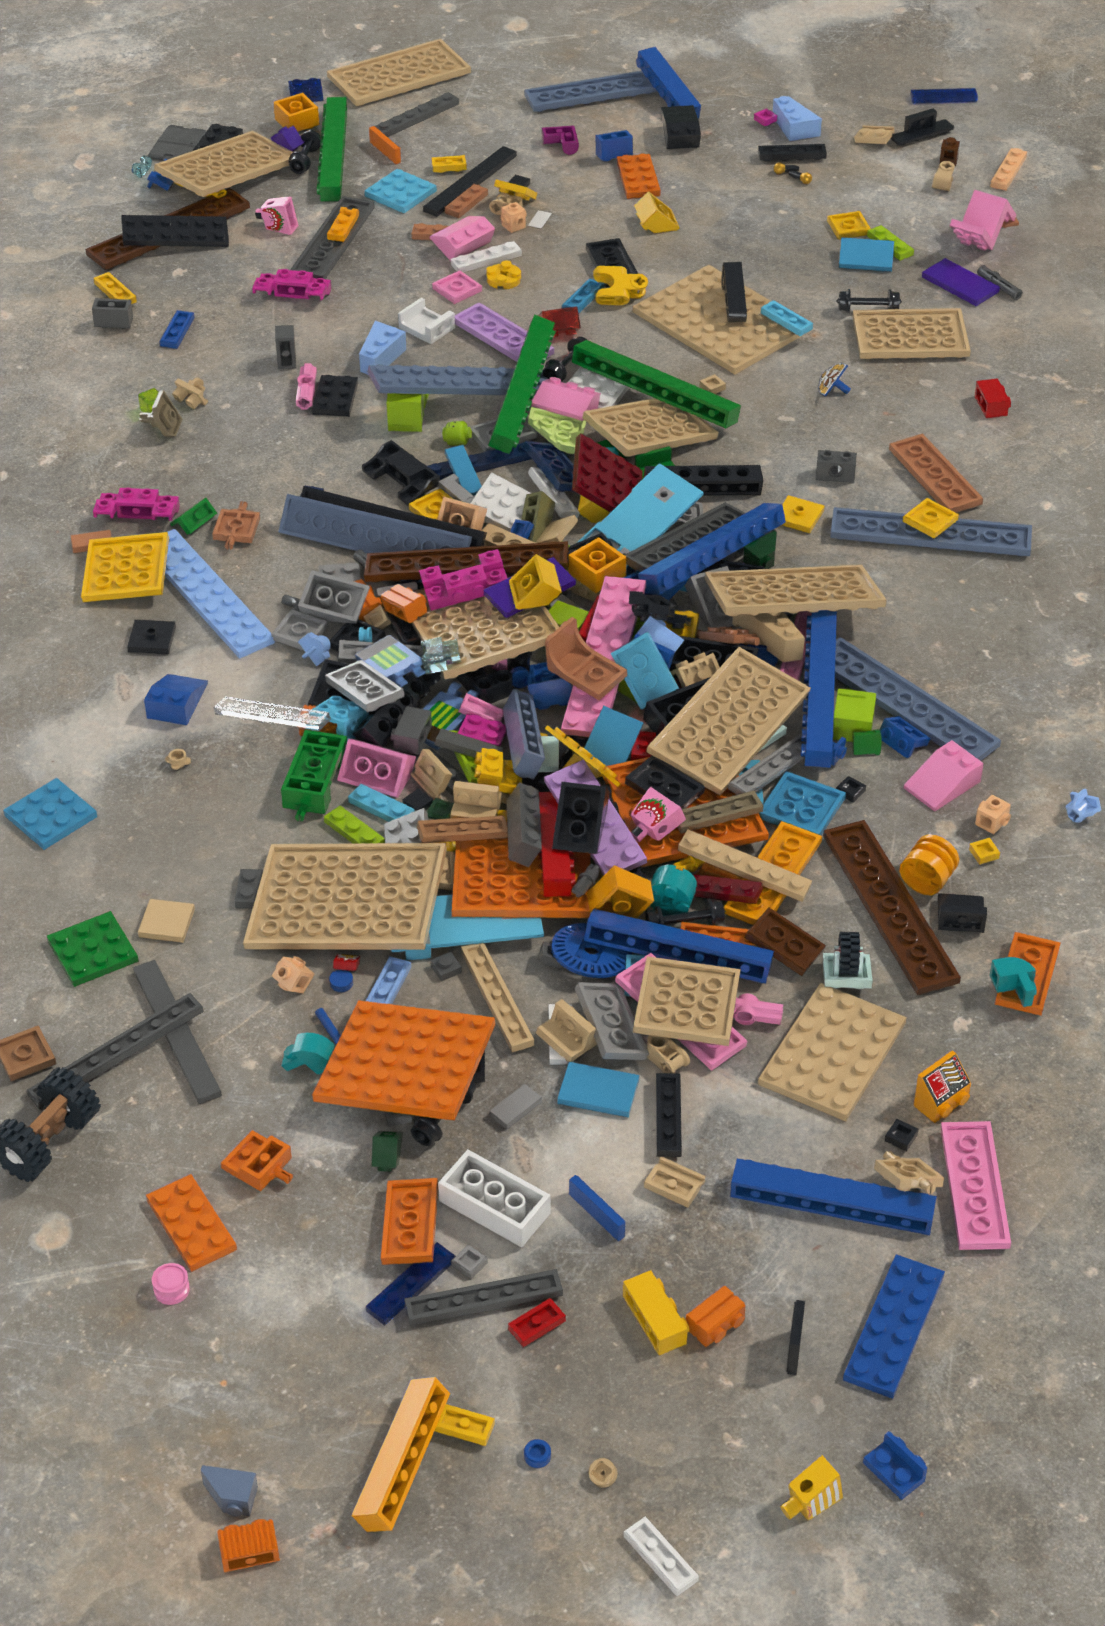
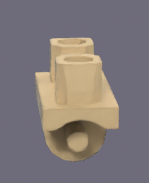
M179 378L175 381L177 388L172 393L175 400L182 402L187 396L188 398L185 402L192 409H195L199 404L205 406L208 403V400L203 397L205 387L203 386L204 382L202 379L195 378L189 380L188 383Z

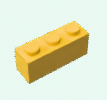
M650 1270L623 1281V1298L657 1354L660 1356L686 1345L687 1333L689 1332L688 1323L684 1317L681 1318L677 1313L674 1300L671 1297H667L661 1279H656Z

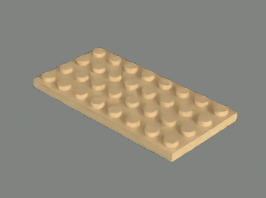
M437 39L328 70L327 77L355 106H362L365 103L375 102L399 93H406L413 89H420L423 86L434 85L437 82L464 76L471 73V67L442 39Z
M250 131L159 162L154 165V171L173 180L174 183L182 185L187 190L193 191L198 196L205 197L208 194L219 192L222 189L230 188L233 185L244 183V181L255 179L258 176L266 175L269 172L289 166V157L293 152L254 131Z
M862 565L705 572V581L724 614L732 617L739 614L755 616L759 613L775 615L779 612L795 614L799 611L815 613L819 610L838 611L839 609L858 610L859 608L878 609V607H886L887 599Z
M738 647L648 745L647 753L670 764L721 796L728 788L729 783L741 773L803 702L811 688Z

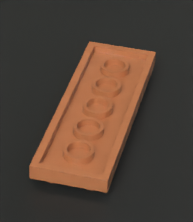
M923 433L890 443L889 450L938 504L955 513L983 504V497Z

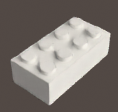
M468 1149L438 1182L440 1202L521 1248L551 1214L550 1194Z

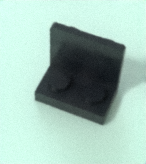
M938 894V930L984 933L987 907H984L983 896Z

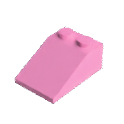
M951 740L929 757L904 784V789L935 812L980 783L984 763Z

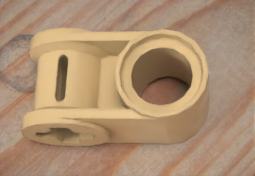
M950 161L940 163L934 175L932 188L950 191L953 181L952 174L955 168L954 163Z
M500 193L496 200L490 202L489 207L494 214L502 215V207L510 203L517 202L523 207L522 198Z
M648 1036L647 1050L649 1055L647 1058L661 1069L663 1073H675L682 1066L686 1067L690 1064L687 1052L673 1040L667 1037Z

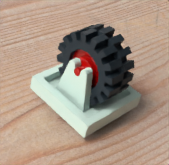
M840 932L838 946H834V953H823L822 963L825 987L835 989H872L873 980L870 954H864L863 947H860L859 932Z

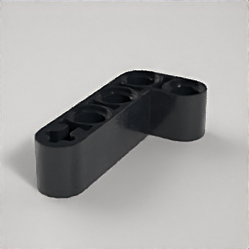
M723 262L721 286L725 292L727 321L746 322L747 308L742 262Z
M481 667L476 671L466 672L456 677L468 692L470 690L478 692L479 695L476 698L490 704L509 697L513 690L512 673L508 670H498L487 674Z

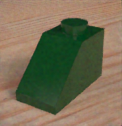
M772 531L744 546L743 562L749 565L762 566L765 569L773 567L777 532Z
M378 1130L372 1140L371 1167H378V1171L390 1172L392 1168H396L399 1165L403 1132Z

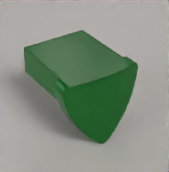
M879 729L853 732L852 752L854 755H880L882 738Z

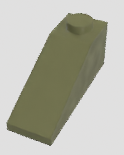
M543 491L526 494L521 520L530 521L534 524L528 540L535 543L552 521L555 502Z

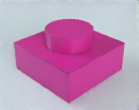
M766 108L754 113V120L763 126H768L777 121V115Z

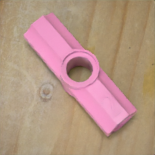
M305 363L300 368V375L297 378L296 406L300 407L301 410H308L312 406L313 397L315 396L317 368L311 363Z
M741 994L738 998L736 997L733 1018L742 1025H751L755 1021L780 1025L783 1004L759 1001L752 994Z

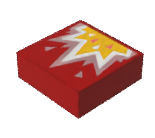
M337 954L333 960V968L338 970L355 971L360 965V956Z

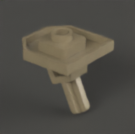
M164 390L158 392L152 412H141L139 414L140 422L151 423L153 427L159 428L163 436L170 438L177 435L183 420Z

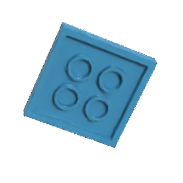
M785 771L763 804V812H760L759 815L762 820L777 826L783 821L822 836L824 830L845 800L846 792Z
M58 778L53 779L3 810L4 816L43 850L97 818V811Z

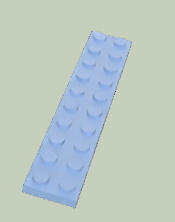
M175 529L167 531L169 545L165 577L240 659L274 644L275 641L271 636L272 633Z

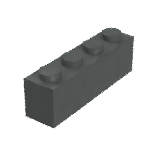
M519 782L507 799L509 860L527 867L531 865L542 850L539 790Z

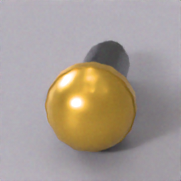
M780 162L774 165V172L776 174L799 171V166L785 165Z
M789 172L791 177L799 179L803 184H809L812 181V175L808 172Z

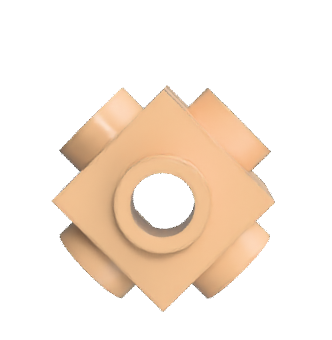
M517 202L502 207V226L511 233L526 228V210Z
M991 795L978 806L975 825L995 834L1002 826L1008 824L1011 818V814H1009L1011 804Z
M282 957L277 963L272 977L278 981V986L283 990L304 994L315 973L305 966L306 962L299 957Z

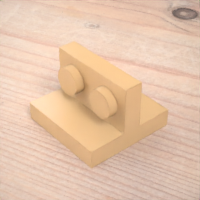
M455 781L453 786L454 804L450 819L497 816L503 792L499 791V786Z
M563 999L555 1003L551 1019L540 1025L536 1031V1034L565 1058L568 1063L597 1045L594 1038L596 1028Z

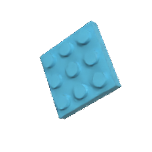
M396 169L366 189L365 197L399 212L406 213L435 193L437 185L404 172L401 169Z

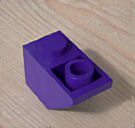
M294 125L290 128L283 127L277 134L271 137L273 142L292 152L304 144Z

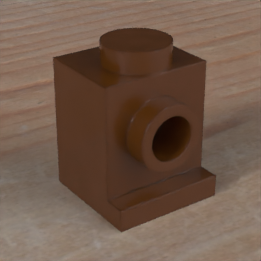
M953 137L943 139L940 163L950 161L955 166L957 165L960 141H956Z

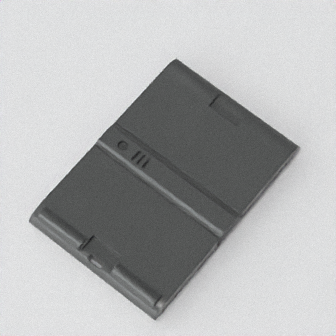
M170 125L159 137L149 152L148 158L164 160L165 158L171 159L192 152L206 130Z

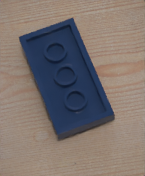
M525 441L523 445L524 450L537 464V467L542 470L545 477L554 485V488L560 492L572 491L576 493L572 490L574 465L564 452L550 443Z

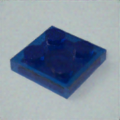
M310 78L308 80L294 79L293 81H288L290 96L304 93L312 102L324 101L321 79Z

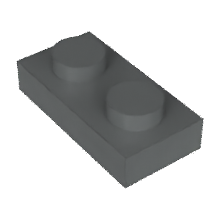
M240 869L235 908L253 909L263 870Z

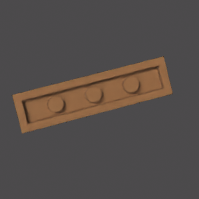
M504 816L422 820L417 822L421 843L508 838V827Z

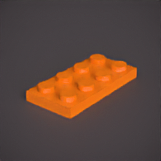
M650 154L617 156V166L627 199L642 198L648 191L655 197L661 195Z
M1015 932L1008 957L1023 959L1035 968L1034 983L1037 994L1034 995L1032 1006L1023 1007L1016 990L999 992L996 996L995 1005L1042 1016L1061 942Z
M192 1174L146 1195L148 1204L191 1272L237 1250L235 1241Z
M437 1178L387 1181L381 1248L382 1265L433 1262L438 1200Z

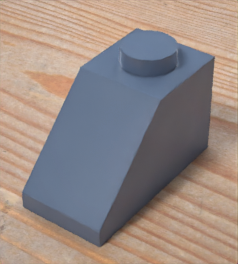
M202 1465L203 1485L222 1512L235 1517L241 1515L250 1516L258 1489L256 1473Z

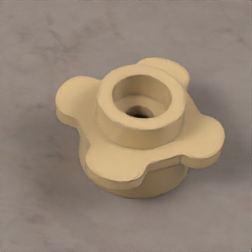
M182 749L170 751L169 755L165 758V761L171 764L173 770H178L191 763V759L186 757V752Z

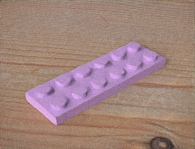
M477 303L455 315V325L517 362L527 334L526 330L481 303ZM550 346L547 358L554 354V347Z
M584 760L544 777V782L557 803H559L561 782L600 786ZM610 800L608 801L598 854H590L596 865L600 867L603 876L614 865L630 871L647 863V857Z

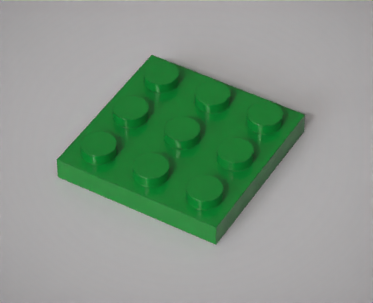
M111 911L47 935V941L73 987L139 962L137 953Z

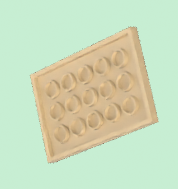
M961 308L853 310L852 317L860 359L970 357L971 350Z
M655 398L584 411L582 417L626 457L668 446L677 448L683 445L707 442L717 439L719 433L702 418Z
M820 983L758 1078V1085L846 1122L905 1026L907 1017L838 989L825 987L823 983Z

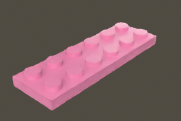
M652 953L647 955L648 957H655ZM647 956L618 974L615 980L637 1002L639 1000ZM733 1027L731 1029L729 1046L678 1039L711 1071L747 1046V1040Z
M991 1121L941 1122L940 1129L959 1250L1010 1249L1011 1239Z

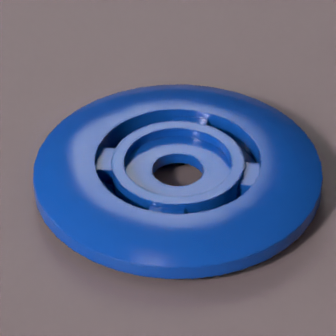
M587 923L565 926L556 932L552 939L551 950L557 962L567 970L585 977L608 978L616 976L626 970V954L632 955V952L584 941ZM594 948L598 951V953L589 954L585 951V949Z

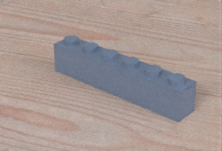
M513 688L503 707L513 770L519 777H528L534 780L545 760L533 695Z

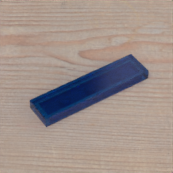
M976 88L911 90L910 93L913 104L977 102L978 100Z
M436 1242L434 1244L433 1262L413 1263L366 1305V1312L385 1326L405 1308V1298L418 1296L451 1266V1261L456 1256Z

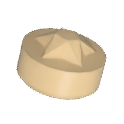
M606 1458L595 1460L589 1467V1478L598 1487H609L617 1479L616 1466Z

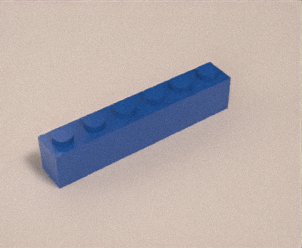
M651 47L638 51L637 67L642 70L644 76L648 78L652 86L658 91L660 97L665 100L667 106L694 105L699 119L701 104L658 49Z

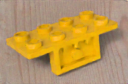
M548 725L545 727L548 732L574 752L563 768L584 760L595 778L603 776L604 779L606 777L619 787L621 783L615 779L617 774L606 767L605 764L595 757L591 759L593 756L583 747H579V744L568 736L565 738L566 734L558 727L554 730Z

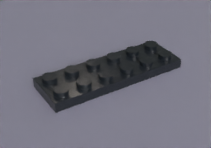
M121 215L123 245L229 247L227 217Z

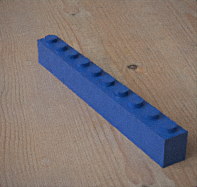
M763 503L638 573L639 580H646L644 593L662 594L786 523L783 505Z
M819 610L815 613L811 612V616L807 615L806 628L810 629L806 630V641L809 643H806L805 655L809 657H805L804 669L808 671L804 673V683L808 684L806 686L810 687L811 690L806 697L807 700H803V712H806V714H803L802 727H806V729H802L801 742H805V744H801V757H805L804 766L831 768L837 611Z

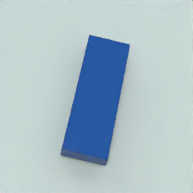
M176 311L160 339V347L178 349L195 318L193 312Z
M574 1175L569 1179V1195L618 1242L625 1237L626 1221L579 1176Z

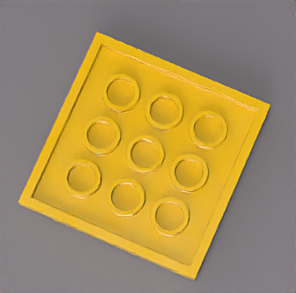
M168 532L90 539L81 593L82 601L91 602L163 595L169 545Z

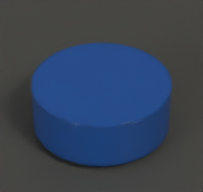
M522 666L513 668L510 671L512 673L513 687H526L529 677L528 670Z
M336 970L329 977L330 987L336 992H346L353 986V976L348 970Z
M541 1439L528 1442L524 1448L525 1462L533 1468L546 1466L551 1460L550 1445Z

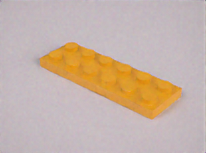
M781 821L757 858L801 875L821 844L822 836ZM763 886L756 904L728 901L724 906L725 914L754 925L768 907L777 911L786 895Z

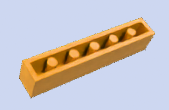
M436 1377L412 1379L409 1383L351 1515L366 1532L392 1531L450 1396L449 1391Z

